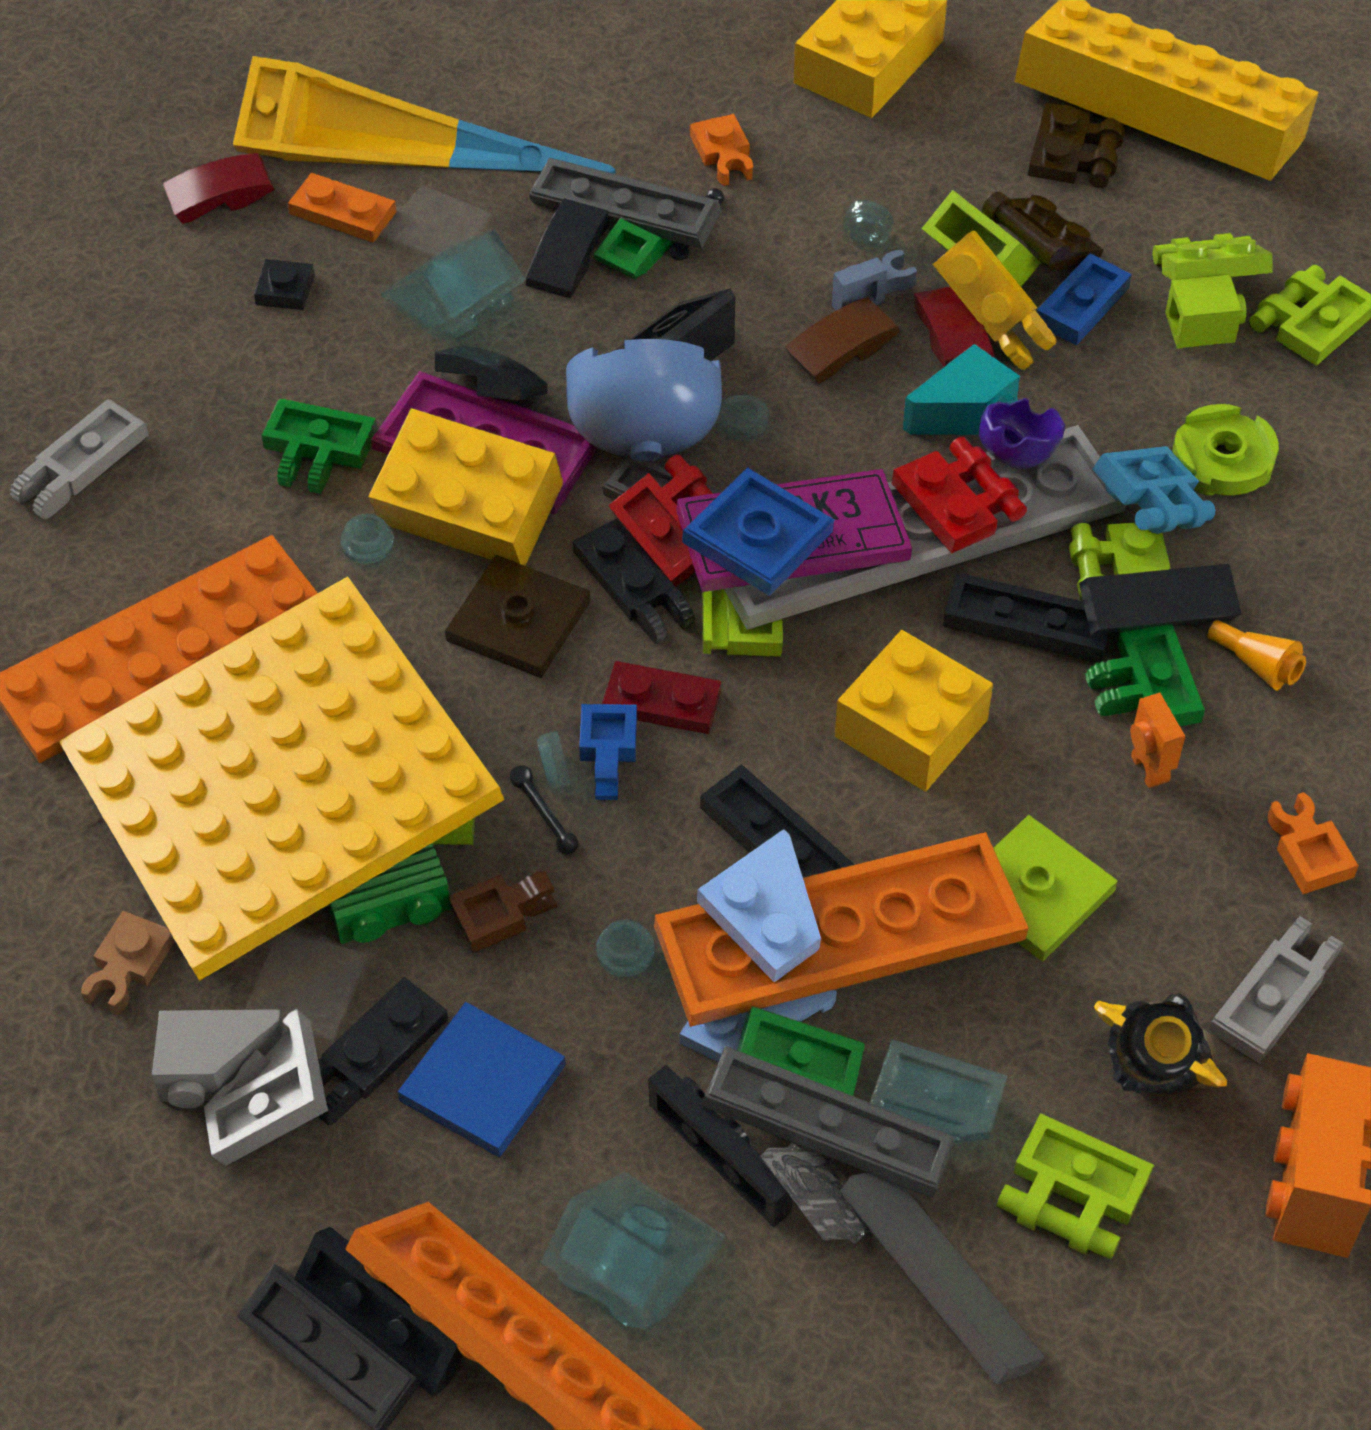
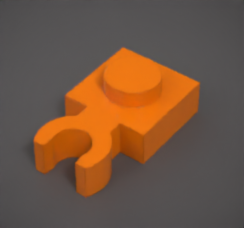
M734 114L690 124V137L704 165L708 166L717 163V179L723 186L729 185V171L731 170L743 172L747 181L753 179V162L749 157L750 144Z
M1161 693L1139 699L1135 722L1130 728L1131 739L1135 747L1132 750L1131 758L1135 765L1143 763L1146 771L1145 783L1148 788L1170 781L1171 770L1178 768L1185 740V734Z
M1303 792L1297 795L1294 805L1296 813H1298L1296 816L1285 813L1278 801L1271 803L1268 822L1275 832L1282 835L1277 851L1302 894L1355 877L1359 866L1332 820L1319 825L1315 823L1313 819L1315 805L1306 793Z

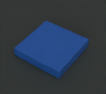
M747 467L683 530L682 543L770 596L833 532L835 519Z
M465 1002L398 1090L399 1101L500 1158L566 1066L565 1056Z

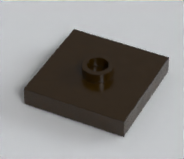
M495 555L445 629L446 641L542 678L591 602L590 590Z

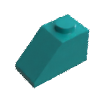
M973 344L905 397L903 430L911 435H979L981 416L988 405L995 402H1003L1009 405L1018 401L1020 375Z

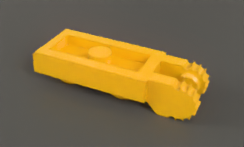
M974 230L964 236L933 264L979 323L984 325L991 338L995 342L999 341L1002 351L1018 368L1025 370L1033 363L1031 353L1012 330L1021 321L1028 335L1045 351H1048L1056 344L1057 341L1051 329L1047 327V324L1035 311L1038 307Z

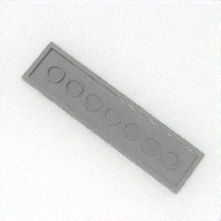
M1076 425L1066 428L1064 436L1053 454L1044 463L1027 469L1012 468L994 458L989 452L986 453L991 458L990 466L1001 478H1008L1019 490L1018 498L1027 507L1026 514L1015 522H1011L1002 511L995 514L994 516L998 520L994 535L951 554L891 482H888L913 548L910 561L786 579L770 596L752 585L724 590L748 630L1067 530L1078 523H1089L1125 511L1126 505L1114 499L1107 492L1106 484L1092 470L1100 456L1080 427ZM975 480L966 483L975 495L985 492Z

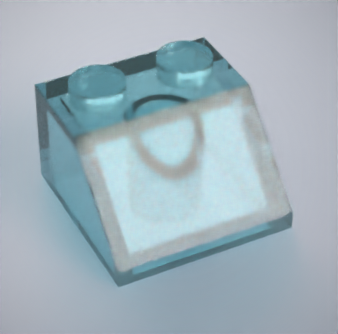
M493 229L451 244L380 293V295L433 337L450 333L453 338H456L478 324L475 316L487 308L491 313L512 301L515 297L511 290L526 279L499 234Z
M623 1172L570 1198L541 1263L556 1272L559 1280L566 1287L576 1292L588 1293L608 1306L611 1315L619 1322L646 1330L670 1314L724 1242L726 1236L628 1173Z

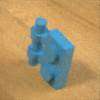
M1167 446L1103 453L1092 468L1106 484L1107 492L1114 499L1122 502L1123 505L1138 504L1142 508L1135 515V524L1140 530H1150L1152 533L1159 534L1170 532L1176 526L1182 529L1201 527L1205 521L1212 520L1215 516L1216 509L1214 504L1209 500H1202L1193 490L1199 480Z

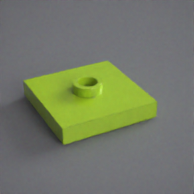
M1030 815L1025 817L993 848L1029 927L1026 939L1017 943L1042 962L1116 891L1117 879Z

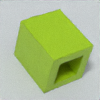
M1230 274L1171 281L1165 314L1176 347L1186 348L1233 343L1236 341L1239 324H1243L1246 320V303L1244 296L1236 293Z

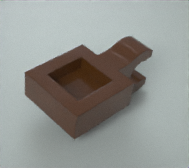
M545 871L534 873L510 887L507 886L500 874L448 897L451 910L473 953L526 931L524 915L534 917L558 907L552 895L555 889Z

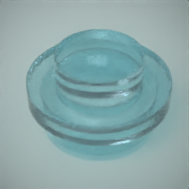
M360 514L348 521L341 534L343 553L350 560L361 564L375 563L384 559L390 554L394 546L391 528L382 518L374 514Z
M628 919L615 921L606 927L597 940V959L600 965L613 975L629 977L640 974L650 966L654 959L655 945L653 937L647 929L636 921Z

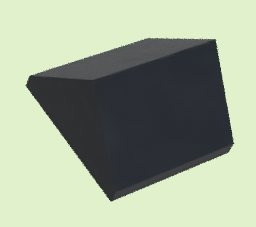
M731 288L679 302L629 340L662 339L693 344L704 348V358L712 361L735 344L736 297ZM625 343L615 350L625 349Z

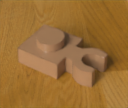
M122 911L93 956L96 966L103 968V970L91 974L83 983L81 994L84 1002L91 1005L99 992L111 989L115 993L108 1002L110 1011L115 1015L120 1014L129 1003L130 994L128 986L132 980L148 986L175 943V939L169 929Z

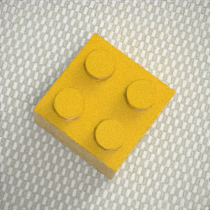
M901 629L837 700L835 737L926 792L987 722L993 683Z

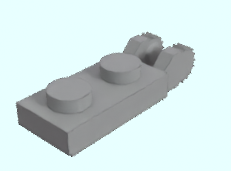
M107 399L36 456V461L26 468L22 475H18L14 479V483L11 484L10 495L22 504L37 495L32 505L34 507L33 511L42 519L47 520L69 502L71 495H77L149 436L146 423L111 399ZM49 479H51L52 482L49 485H47Z
M1301 916L1294 921L1280 941L1275 939L1216 1014L1209 1029L1210 1033L1259 1064L1322 983L1325 972L1337 958L1343 947V942L1331 936L1322 943L1311 961L1295 952L1298 947L1305 943L1312 925L1311 922Z

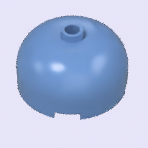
M625 340V349L615 350L602 355H598V351L593 347L574 356L566 367L567 406L570 418L577 431L586 441L596 448L622 457L630 455L633 460L647 462L685 451L700 442L710 432L719 416L722 404L721 363L719 360L709 361L705 359L704 348L673 340Z

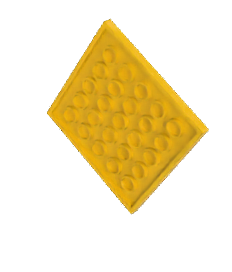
M349 577L319 592L59 741L199 981L505 800L499 785Z

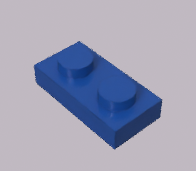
M1089 253L1036 312L1053 334L1077 346L1129 289L1132 274Z

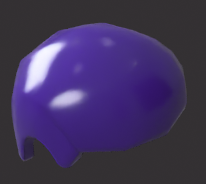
M1023 398L1009 405L1003 402H995L988 405L981 416L979 437L985 449L994 458L1012 468L1027 469L1044 463L1053 454L1064 436L1066 425L1058 411L1054 408H1049L1046 412L1037 414L1031 410L1029 399Z

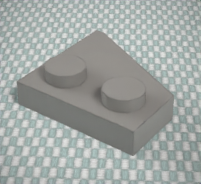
M298 1009L290 1012L283 1019L282 1022L289 1030L266 1056L256 1049L240 1067L237 1076L230 1083L224 1085L204 1107L211 1156L224 1166L328 1111L311 1021Z

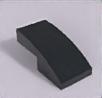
M564 198L537 247L526 275V286L571 298L590 267V253L608 227L609 211Z
M468 346L435 351V372L477 376V396L522 400L548 394V384L524 365L506 356Z

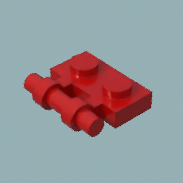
M965 437L955 439L949 447V451L957 461L948 464L938 451H934L894 469L891 482L951 554L994 535L998 522L994 516L995 514L1002 511L1011 522H1015L1021 519L1027 512V507L1018 498L1019 490L1008 478H1001L990 466L991 458L979 446L973 447ZM975 480L985 492L975 495L966 483Z
M680 454L671 457L666 462L664 468L673 479L663 487L648 473L608 505L612 513L675 587L695 572L688 546L682 543L683 531L676 512L677 499L713 494L706 485L707 477L696 465L690 466Z

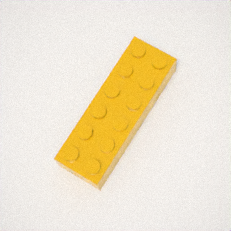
M1059 0L1025 32L1014 81L1104 117L1114 118L1122 124L1269 181L1273 179L1305 139L1319 94L1318 91L1305 87L1297 79L1280 78L1262 71L1254 63L1232 60L1219 55L1215 49L1209 46L1187 43L1175 38L1172 33L1166 30L1150 29L1132 22L1126 15L1107 13L1091 7L1085 0Z

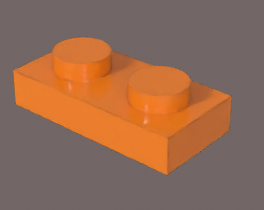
M310 173L288 202L290 215L373 243L396 213L395 200L314 173Z

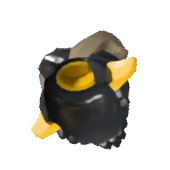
M1170 994L1163 1002L1147 1003L1145 1001H1134L1127 1006L1097 1001L1094 1005L1098 1016L1111 1027L1108 1042L1110 1058L1115 1071L1114 1079L1121 1084L1123 1091H1134L1140 1094L1145 1092L1173 1095L1180 1091L1190 1090L1191 1088L1207 1089L1211 1086L1215 1088L1227 1086V1079L1214 1064L1216 1048L1211 1035L1198 1024L1197 1015L1192 1004L1182 994Z

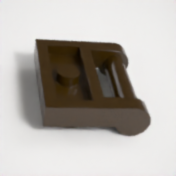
M998 191L990 195L983 204L981 212L996 224L1005 226L1039 254L1040 262L1050 270L1076 268L1089 253L1100 258L1104 249L1090 239L1091 234L1086 228L1065 220L1056 213V205L1042 196L1032 195L1030 198L1009 199L1002 192Z

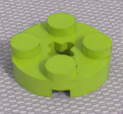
M1213 404L1203 406L1186 416L1185 424L1178 428L1172 452L1199 480L1194 488L1198 493L1204 495H1241L1265 486L1270 481L1276 463L1279 443L1271 425L1258 415L1255 421L1247 416L1240 415L1241 407L1234 405ZM1217 445H1224L1227 450H1236L1237 452L1223 454L1218 452L1216 448Z

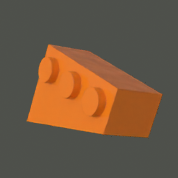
M1307 1053L1300 1074L1289 1073L1286 1081L1282 1109L1293 1111L1290 1128L1280 1127L1274 1153V1162L1284 1164L1282 1182L1272 1180L1265 1217L1276 1219L1273 1241L1348 1258L1371 1207V1190L1365 1189L1367 1169H1371V1067Z

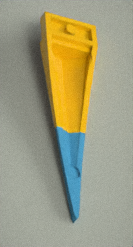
M252 56L233 146L237 152L258 153L263 156L282 158L285 161L541 172L550 157L613 174L616 173V170L611 165L471 124L376 92L300 63Z

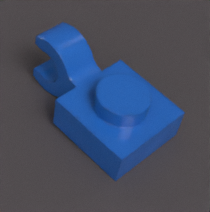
M581 704L580 761H595L596 800H618L619 762H636L637 705Z

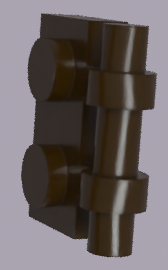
M1046 102L1029 163L1028 176L1074 184L1077 171L1091 173L1090 183L1094 187L1103 188L1107 186L1109 178L1115 174L1117 169L1118 156L1116 149L1123 143L1125 136L1124 126L1114 118L1107 117L1100 124L1090 123L1092 111ZM1084 143L1098 145L1097 149L1092 153L1083 151Z

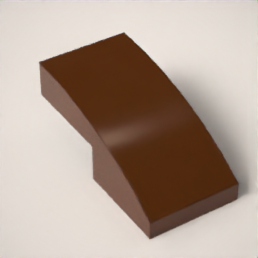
M865 297L819 320L789 342L785 349L813 380L820 384L828 380L853 357L856 356L861 362L871 357L898 334L900 330L871 299Z

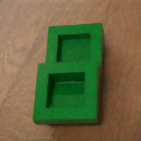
M620 218L596 250L594 257L595 260L636 279L646 273L675 242L662 239Z

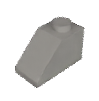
M280 1009L159 1011L152 1077L160 1102H169L179 1108H196L201 1106L204 1101H210L224 1085L230 1083L237 1076L240 1067L256 1049L266 1056L285 1035Z

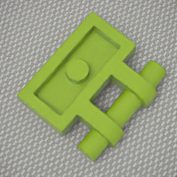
M1231 233L1215 234L1213 240L1190 242L1188 237L1176 238L1171 240V244L1153 246L1154 264H1162V274L1171 280L1230 274L1231 277L1273 273L1272 253L1256 245V240L1251 239L1250 236L1233 237Z
M1312 265L1306 271H1297L1285 282V288L1278 294L1272 293L1262 300L1258 305V311L1250 317L1249 322L1251 327L1259 333L1264 332L1271 325L1275 327L1281 325L1277 341L1317 366L1371 319V294L1341 275L1327 285L1323 282L1325 280L1324 270L1318 265ZM1298 302H1301V303L1308 302V303H1307L1306 305H1304L1302 308H1300V307H1298V306L1296 305Z
M1135 522L1107 524L1106 541H1099L1096 537H1093L1091 526L1087 523H1078L1070 530L1072 542L1069 545V552L1073 565L1079 568L1080 579L1077 582V589L1080 601H1083L1079 586L1080 582L1088 577L1106 576L1101 574L1100 564H1112L1114 575L1171 569L1163 534L1152 533L1150 530H1140Z
M1040 1113L1016 1160L1013 1172L1033 1182L1028 1194L1006 1184L999 1196L996 1207L1017 1216L1016 1223L1034 1231L1039 1226L1069 1240L1068 1247L1086 1255L1088 1250L1112 1260L1121 1237L1100 1228L1099 1225L1104 1215L1124 1225H1128L1151 1177L1154 1164ZM1052 1192L1085 1206L1080 1218L1047 1203Z

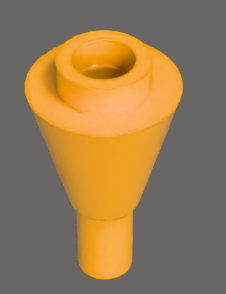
M1215 620L1208 630V639L1234 651L1240 660L1275 691H1278L1285 683L1290 686L1295 684L1305 669L1306 657L1303 655V644L1300 641L1253 632L1244 633L1220 620Z

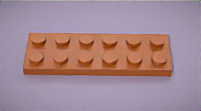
M270 535L0 672V706L39 763H42L64 751L59 743L61 739L318 594V592L274 536Z
M986 832L804 877V884L821 936L820 947L816 953L775 982L765 974L699 904L656 914L654 923L655 931L690 1027L746 1013L752 1006L762 1009L1020 942L1026 939L1029 929Z
M425 1202L355 1229L345 1250L364 1265L366 1272L372 1278L385 1283L410 1304L412 1311L418 1317L434 1324L457 1344L459 1351L465 1357L481 1364L504 1384L505 1389L512 1397L520 1402L527 1403L547 1420L554 1430H704L430 1202Z

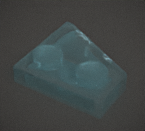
M892 1039L870 1103L955 1137L954 1143L984 1140L990 1137L1007 1085L1008 1076Z

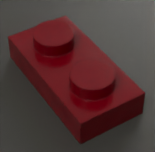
M615 661L602 704L637 705V721L709 734L721 694V681Z

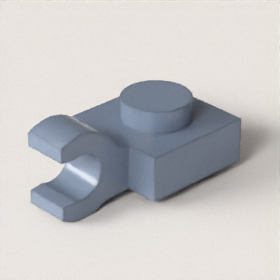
M902 250L887 253L882 258V262L877 257L858 265L849 266L844 270L834 273L832 306L835 310H838L865 297L871 299L876 305L884 303L885 294L912 288L916 284L917 270L915 267L900 270L904 266V252Z

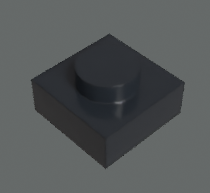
M265 259L254 291L255 304L304 310L315 276L313 264Z

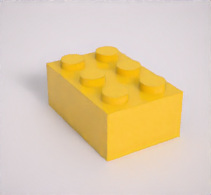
M836 0L796 41L794 84L873 118L943 42L947 0Z
M411 408L368 497L380 524L490 560L495 555L525 566L564 482L555 453Z

